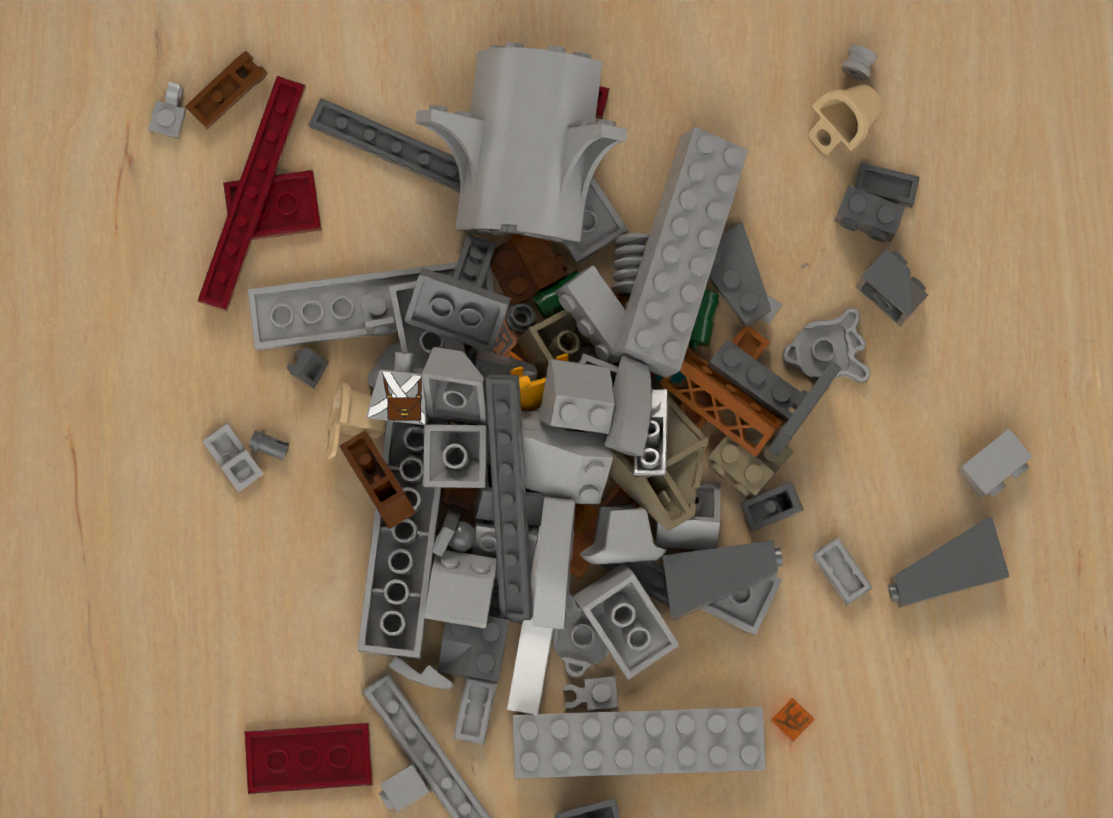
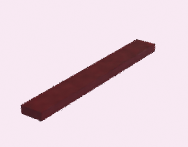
M280 76L276 77L197 300L201 304L226 312L229 309L305 93V84Z

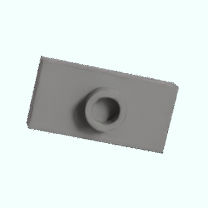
M838 537L812 554V557L846 606L873 588Z
M466 677L453 736L454 739L484 745L497 686L496 683Z

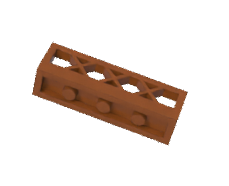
M687 348L680 372L687 377L689 387L680 388L670 380L673 375L667 378L663 377L659 384L753 456L757 457L785 421L708 366V362ZM705 390L711 395L713 405L704 406L698 402L696 391ZM730 409L736 415L737 424L728 425L723 421L721 410ZM754 427L764 435L757 446L747 439L745 428Z

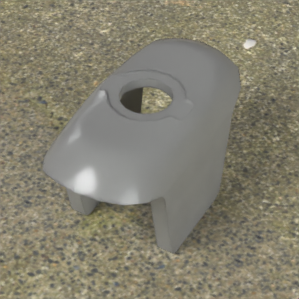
M632 504L601 506L599 508L594 543L580 552V556L591 564L658 560L668 550L653 544L648 515L645 509L636 508Z

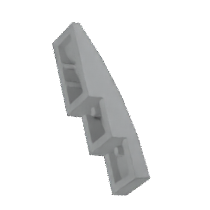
M544 498L533 621V626L564 630L566 626L567 596L570 586V567L573 558L576 500Z

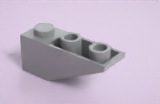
M651 390L652 399L648 435L643 457L634 456V476H666L669 434L667 390Z

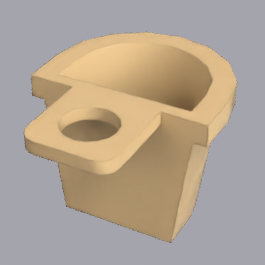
M857 85L846 90L829 91L812 106L821 119L809 131L808 136L825 155L831 153L841 141L850 151H853L864 140L868 133V128L882 113L880 96L872 87L867 85ZM820 129H824L830 134V144L821 141L819 137Z
M340 382L333 397L327 427L329 438L326 458L332 459L336 455L339 433L356 436L366 430L370 438L377 439L386 430V420L367 418L372 396L352 390L350 384Z

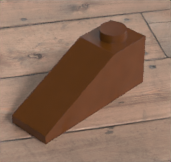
M366 430L339 446L389 529L416 514Z

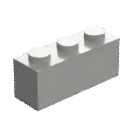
M594 265L581 271L555 292L559 296L561 306L570 312L576 320L579 331L585 337H588L594 345L596 355L602 361L614 364L621 361L620 358L612 356V351L626 310Z

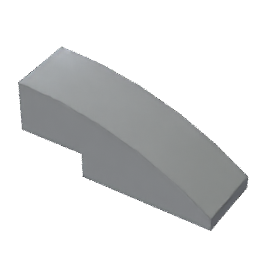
M622 356L613 385L615 405L610 432L606 436L604 446L626 455L643 457L651 414L650 369L648 365Z

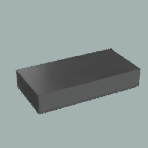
M861 163L855 188L898 205L912 208L920 177Z

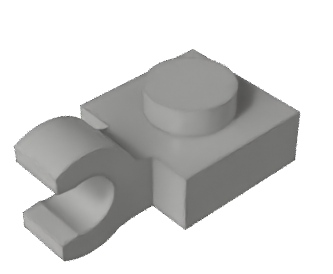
M169 82L165 103L156 101L148 128L150 132L179 139L187 111L185 108L179 107L184 90L181 84Z

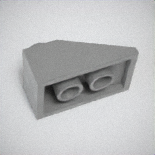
M522 430L525 487L527 489L553 498L576 500V503L600 504L613 460L611 449L604 446L606 440L605 433Z
M625 562L573 596L628 680L679 646V643L635 574Z

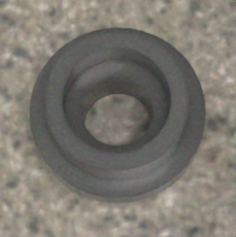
M516 304L508 309L505 321L512 331L522 334L528 328L535 325L536 316L530 306ZM515 317L523 318L525 323L517 321Z

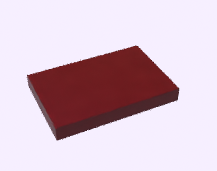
M313 170L275 175L253 240L322 230ZM240 180L223 183L227 215Z

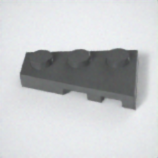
M740 222L722 235L709 280L747 328L769 313L771 307L743 222Z

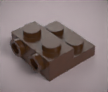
M515 234L510 237L509 241L494 249L490 268L505 296L511 298V306L530 300L539 291L543 292L555 285L560 279L566 277L564 271L568 270L565 260L560 253L555 256L549 246L554 243L553 241Z

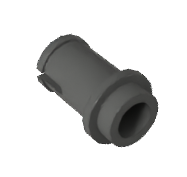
M255 430L249 443V447L254 449V453L260 451L281 461L284 460L290 445L289 442L265 434V430H261V432Z

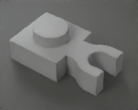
M615 676L584 679V688H579L572 684L563 685L564 692L573 691L576 694V700L574 702H566L565 709L575 708L581 703L587 704V711L618 708Z

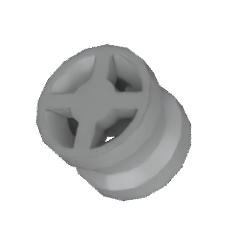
M850 45L848 50L849 58L843 62L842 71L854 78L868 80L871 74L870 66L876 62L877 54L865 47Z

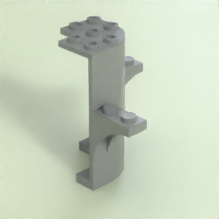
M507 42L505 47L491 45L489 50L478 51L470 112L455 111V114L448 113L447 107L439 105H429V109L417 111L415 123L423 125L439 135L450 148L458 166L460 196L455 230L477 235L515 233L560 243L580 242L585 200L592 176L606 153L617 144L626 142L628 130L616 127V122L600 119L595 123L602 61L591 59V54L565 53L566 48L560 46H548L547 50L524 48L523 44Z

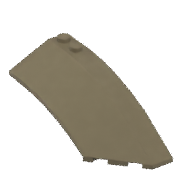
M566 310L528 328L516 340L528 362L535 364L539 379L546 378L549 359H555L563 354H568V361L575 363L580 362L583 354L601 360L595 353L594 345L588 337H585L579 331L576 320ZM618 362L612 364L619 367ZM650 375L651 390H664L655 376ZM668 395L669 434L666 476H634V456L626 455L611 449L613 460L609 475L667 531H670L695 516L697 505L695 504L696 493L701 484L704 467L702 460L704 449L708 445L709 436L705 437ZM573 429L574 432H591Z

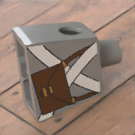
M395 352L394 370L380 369L368 408L367 418L421 425L428 424L422 373L412 372L414 354Z

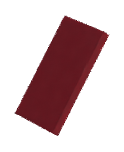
M369 723L244 731L248 794L373 785Z

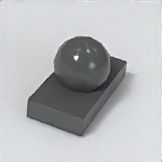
M455 504L450 506L431 549L433 550L432 553L442 557L447 545L459 552L466 551L474 545L476 533L473 526L468 522L459 521L463 510L462 507Z

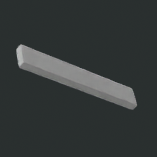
M388 673L363 690V693L451 817L491 818Z

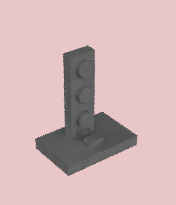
M467 234L452 278L422 268L404 322L492 353L511 300L509 297L481 288L496 243Z
M727 339L708 364L714 371L787 422L768 449L777 457L841 370L840 366L831 361L811 390L807 392L803 389L800 392ZM791 407L795 409V412L793 414L789 412V409Z

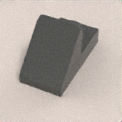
M793 481L741 503L751 532L780 520L795 517L804 510Z

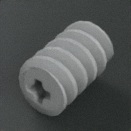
M627 233L616 238L615 242L619 248L615 250L614 254L619 259L615 260L613 266L618 271L613 273L612 278L618 283L613 284L611 289L615 294L630 298L645 251V242L648 241L650 234Z

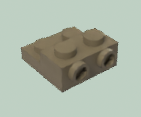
M754 427L745 428L747 439L757 446L764 435ZM726 435L708 456L707 460L711 462L709 468L721 478L726 475L734 482L732 487L745 498L750 495L753 498L758 495L794 451L786 445L778 457L770 452L768 449L776 438L773 435L761 453L755 457Z

